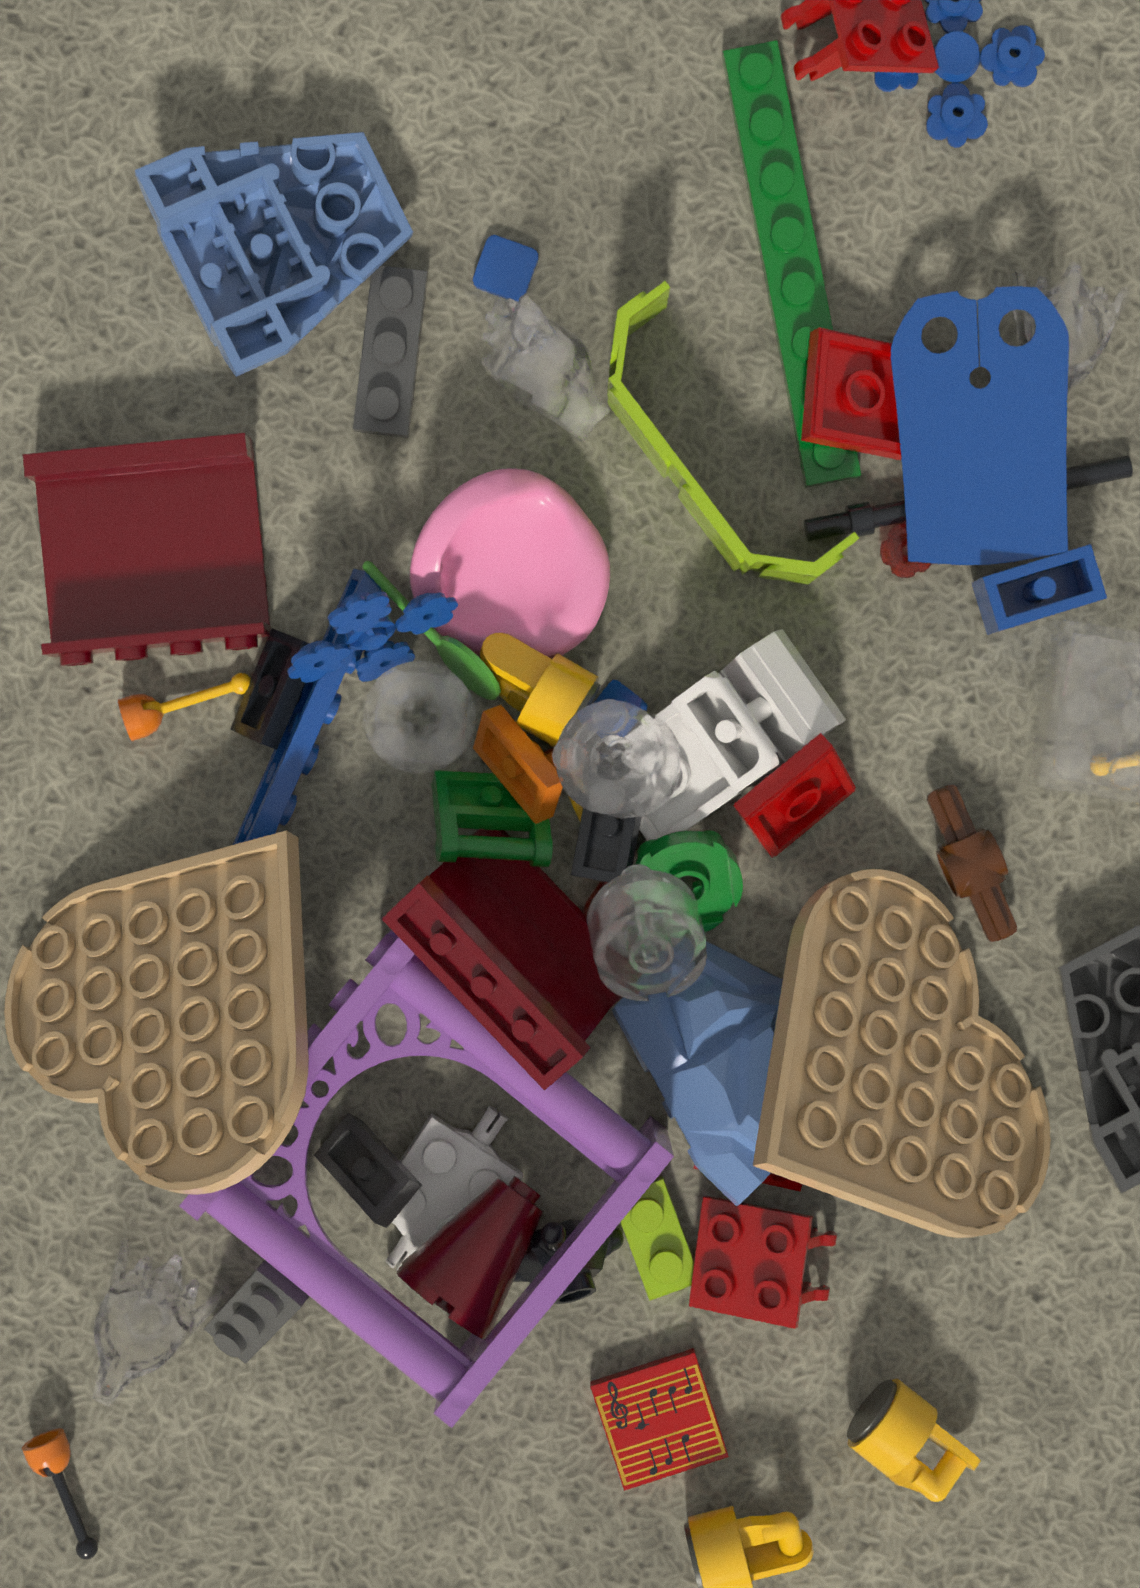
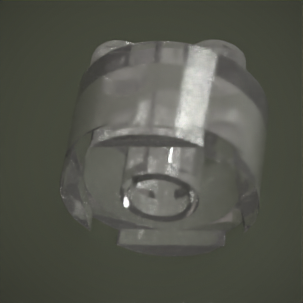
M427 661L403 663L384 672L372 686L365 702L363 714L365 732L375 753L391 766L411 773H433L446 769L459 761L473 744L479 718L476 701L466 683L448 668ZM426 702L427 711L436 714L435 724H427L424 728V733L418 734L416 724L408 722V713L417 711L419 703Z
M606 699L591 704L576 713L564 727L552 754L559 780L566 793L583 808L615 818H633L653 813L664 805L674 793L680 773H678L679 755H681L679 742L672 729L653 713L631 703L613 699ZM618 750L623 751L620 758L625 764L620 771L612 768L615 764L613 756Z
M632 865L624 869L620 876L604 885L595 895L587 913V924L595 965L602 982L615 994L630 1000L649 1001L648 995L666 992L667 997L679 994L698 979L706 965V936L696 898L692 890L682 880L666 872L651 870L645 865Z

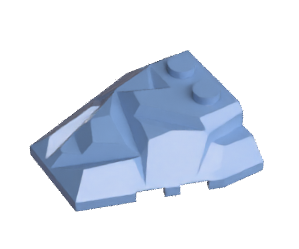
M364 132L293 138L292 144L259 147L258 141L240 143V149L205 152L204 146L190 147L135 170V176L146 204L157 224V232L211 342L214 346H218L225 362L236 377L286 355L352 291L412 237L413 230Z
M695 935L683 936L614 1006L612 1012L644 1072L651 1073L665 1099L662 1105L670 1119L675 1117L691 1147L687 1151L695 1166L726 1197L738 1206L771 1173L753 1166V1159L783 979Z

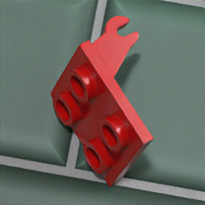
M805 0L800 5L788 8L780 16L784 30L789 29L795 22L797 30H801L831 14L834 18L838 38L815 55L804 58L794 65L793 69L797 81L803 79L807 74H809L810 81H814L840 67L843 68V71L934 73L939 68L921 0Z
M704 1196L689 1307L796 1329L799 1324L802 1304L811 1301L829 1300L830 1287L826 1285L812 1287L810 1282H803L807 1250L819 1246H835L837 1233L834 1231L821 1233L818 1232L817 1228H811L813 1216L747 1203H741L736 1206L731 1200Z

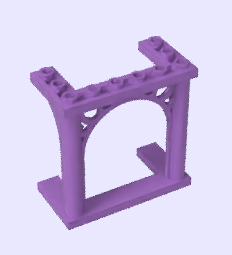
M391 930L366 958L365 961L374 968L361 984L358 985L350 978L330 1002L329 1006L337 1013L322 1030L314 1023L307 1030L309 1065L306 1093L303 1100L309 1106L300 1107L298 1116L293 1124L298 1130L297 1139L291 1145L282 1143L272 1155L283 1157L291 1163L293 1168L291 1178L281 1184L265 1185L258 1182L253 1177V1174H251L239 1183L223 1190L199 1195L188 1194L179 1207L195 1220H198L204 1212L212 1216L434 1397L436 1404L433 1414L452 1428L672 1160L674 1154L668 1129L652 1116L637 1130L567 1072L544 1091ZM388 1003L395 1004L401 1008L407 1022L405 1037L396 1045L384 1042L379 1036L376 1027L377 1013L383 1005ZM420 1013L431 1021L426 1025V1028L435 1029L441 1034L433 1042L425 1043L418 1038L421 1029ZM360 1021H363V1031L370 1044V1049L363 1057L357 1058L349 1053L348 1044H351L352 1047H355L360 1036L357 1025ZM452 1039L459 1043L463 1049L450 1046ZM408 1056L441 1057L476 1069L497 1083L615 1180L485 1339H481L472 1334L460 1349L353 1263L335 1246L322 1228L309 1195L307 1184L308 1149L313 1130L323 1109L337 1091L353 1077L379 1063ZM331 1057L334 1060L336 1074L324 1068V1065ZM318 1080L326 1082L329 1088L328 1093L324 1096L316 1095L313 1091L314 1082ZM291 1194L297 1200L298 1206L296 1213L290 1216L286 1212L283 1203L276 1209L267 1200H280ZM306 1225L310 1235L304 1232L300 1226Z

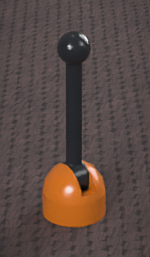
M58 1428L37 1435L22 1447L26 1461L33 1472L42 1477L52 1476L78 1540L76 1553L81 1559H91L98 1551V1544L94 1538L88 1537L62 1473L67 1467L71 1456L70 1444L63 1429Z

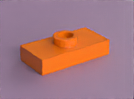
M501 704L483 711L473 749L535 824L553 817L565 782L564 778L545 757L541 747L526 735Z

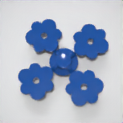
M925 0L929 4L925 11L926 19L931 23L940 22L942 29L947 33L933 46L939 66L935 73L946 81L954 82L944 89L942 96L935 95L929 100L927 109L931 116L927 120L926 131L931 138L935 140L947 138L950 146L959 148L966 143L967 138L978 139L983 136L988 122L985 115L981 113L985 107L984 98L979 94L970 95L968 88L958 82L969 79L976 72L980 63L985 70L993 72L992 79L998 86H1006L1012 82L1018 87H1027L1034 82L1037 76L1036 66L1043 62L1045 52L1043 48L1035 45L1036 34L1033 29L1020 25L1011 32L1006 28L995 30L991 38L992 43L986 45L980 53L976 40L963 31L968 22H976L981 18L983 8L979 3L981 0H958V2L951 0ZM1014 52L1018 57H1012L1010 53ZM875 72L874 81L876 86L885 92L894 91L899 85L904 89H912L917 85L918 74L921 73ZM958 111L962 116L956 117L953 112Z
M380 591L372 594L369 592L354 593L346 597L340 603L339 608L332 611L328 616V621L335 628L337 634H346L348 645H333L332 642L324 640L309 643L292 657V666L287 670L288 675L291 679L300 678L305 683L317 681L325 676L326 673L339 670L343 666L342 661L350 655L351 648L354 650H365L364 658L355 663L360 681L368 682L380 676L383 678L390 677L396 674L399 668L410 664L415 659V653L410 649L407 642L395 644L393 641L388 640L394 634L396 628L399 632L412 631L413 634L417 635L428 631L431 627L435 628L445 625L453 618L452 611L458 607V602L454 597L446 598L444 593H425L419 595L407 604L403 610L404 615L398 618L394 624L388 616L392 609L386 592Z

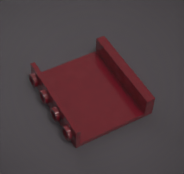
M246 433L22 454L24 476L35 482L51 638V643L41 644L42 655L59 657L60 666H79L93 664V654L114 652L115 661L141 660L149 658L148 648L169 646L170 656L204 653L203 643L224 641L225 650H245L258 648V638L270 636L271 625L253 440Z
M479 829L473 834V836L511 837L504 830ZM457 857L455 863L443 862L429 876L427 875L382 918L389 928L544 1091L585 1056L591 1048L585 1042L609 1009L643 978L642 974L540 867H531L529 861Z

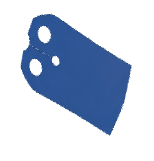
M996 287L993 293L978 300L960 296L958 291L918 298L904 316L891 346V365L903 471L908 561L952 565H991L1068 552L1066 452L1069 333L1064 320L1052 302L1037 287ZM977 303H978V323H977ZM1016 309L1030 313L1036 324L1034 336L1028 343L1022 346H1010L1003 341L999 333V325L1003 316ZM936 317H946L951 320L958 332L956 343L950 350L944 353L929 351L924 346L921 337L925 324ZM978 328H979V348H978ZM979 352L980 367L986 368L991 375L990 383L981 389L975 388L969 379L971 372L979 367Z

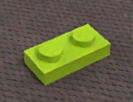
M660 1176L654 1180L621 1221L649 1301L691 1286L694 1260L664 1178Z

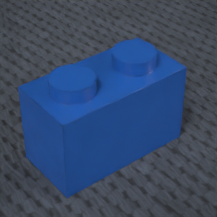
M1091 544L994 573L971 582L987 635L1107 598Z

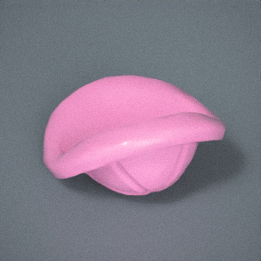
M498 469L481 474L460 485L445 497L424 524L413 550L410 567V586L413 598L425 593H444L446 598L454 597L458 602V607L452 611L453 618L445 625L435 627L434 629L441 636H450L460 641L479 656L484 640L493 633L509 634L551 659L557 653L564 655L585 640L597 625L607 599L610 583L608 552L602 536L595 525L565 489L549 478L525 469Z

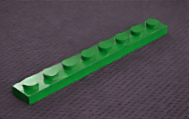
M778 41L724 50L722 54L724 71L805 488L859 478L861 470L856 451L801 441L810 332L819 327L833 330Z

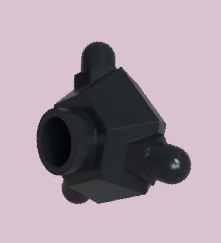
M570 1219L560 1223L549 1222L542 1229L536 1230L513 1282L531 1283L582 1220ZM615 1228L554 1304L575 1302L596 1292L593 1277L603 1269L604 1260L622 1246L624 1237L620 1229Z

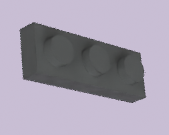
M381 265L371 274L353 422L354 432L409 438L428 282L427 271Z
M264 1260L218 1310L204 1330L213 1337L214 1343L222 1352L231 1357H238L246 1364L303 1306L309 1296Z

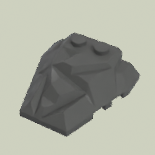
M1140 925L1058 967L1089 1122L1091 1141L1120 1193H1124L1140 1184Z

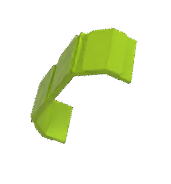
M664 281L648 294L645 291L639 293L617 310L607 389L609 407L663 478L669 476L679 490L678 498L733 571L739 569L742 575L749 570L762 572L758 576L759 578L810 584L844 557L842 552L860 538L853 532L815 562L752 554L749 552L622 383L628 337L667 308L670 286Z

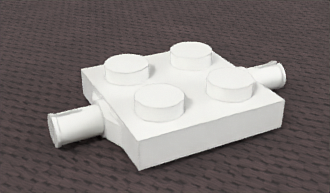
M488 1106L487 1111L473 1132L454 1128L436 1115L430 1114L400 1159V1162L422 1186L392 1222L403 1236L385 1260L390 1267L394 1269L396 1266L398 1271L402 1262L498 1178L507 1184L513 1176L522 1180L523 1173L500 1158L492 1145H490L508 1120V1117L499 1111L497 1113L496 1108Z

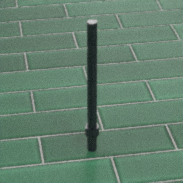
M1127 455L1067 467V490L1132 477L1133 468L1130 457ZM905 500L871 506L867 501L847 505L845 512L805 519L804 530L807 541L848 533L851 535L853 532L858 537L874 534L875 528L906 522Z

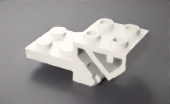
M781 629L774 631L741 652L719 673L713 671L672 700L669 706L625 737L621 744L610 748L595 759L593 763L596 767L648 776V787L640 825V831L648 841L658 839L673 832L688 831L745 789L771 774L818 734L826 735L846 719L786 633Z

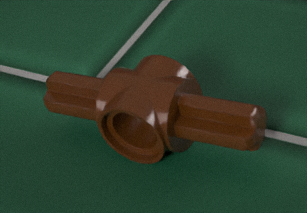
M950 784L935 789L927 795V802L945 843L938 846L939 850L936 851V856L945 879L956 897H969L988 941L995 942L1006 939L1017 932V924L999 885L1006 880L1005 876L1008 875L1003 854L994 836L988 829H975L956 785Z

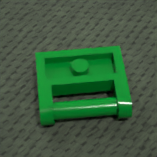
M435 770L431 788L436 827L435 851L437 862L455 863L457 857L523 860L529 861L531 867L550 866L553 843L549 819L535 824L494 773ZM458 828L523 831L529 833V838L458 835Z

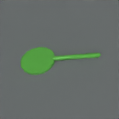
M365 561L363 563L364 571L403 611L409 601L372 562ZM432 627L424 632L432 643L436 645L438 654L444 664L466 687L487 700H495L500 695L501 689L494 674L470 648L450 636H441Z

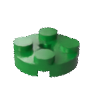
M712 830L702 832L678 831L658 839L645 841L640 845L637 851V860L631 870L630 887L635 908L647 923L648 918L653 923L661 925L662 932L676 936H691L710 931L724 921L722 915L730 909L733 902L736 908L743 892V879L734 852L724 843L723 837L719 833ZM683 876H692L700 879L692 882V890L681 891L679 884H674L676 880Z

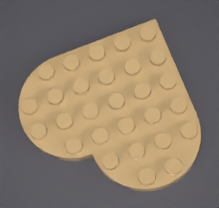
M287 830L100 881L69 894L42 917L47 923L37 934L30 947L22 945L11 969L5 996L4 1015L7 1039L16 1062L23 1071L29 1072L43 1086L42 1089L75 1102L98 1103L102 1129L112 1152L117 1159L124 1161L139 1176V1179L147 1184L171 1192L191 1195L213 1193L235 1185L258 1170L276 1152L290 1132L298 1116L306 1093L309 1053L298 837Z
M867 869L839 877L818 889L802 907L794 923L788 945L753 1166L943 1236L970 1238L997 1233L1006 1229L1005 1225L1011 1222L1019 1213H1025L1029 1210L1045 1180L1050 1157L1051 1138L1048 1110L1041 1086L1033 1088L1020 1062L1025 1055L1013 1040L996 1025L978 1016L979 986L974 960L970 948L962 950L954 931L948 923L954 917L944 904L923 885L897 872L883 869Z

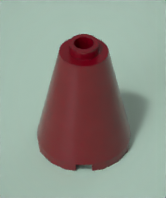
M513 1176L508 1184L498 1178L402 1262L396 1274L432 1306L435 1303L442 1310L450 1314L448 1318L473 1335L485 1339L488 1333L493 1330L544 1212L535 1205L541 1195L516 1176Z

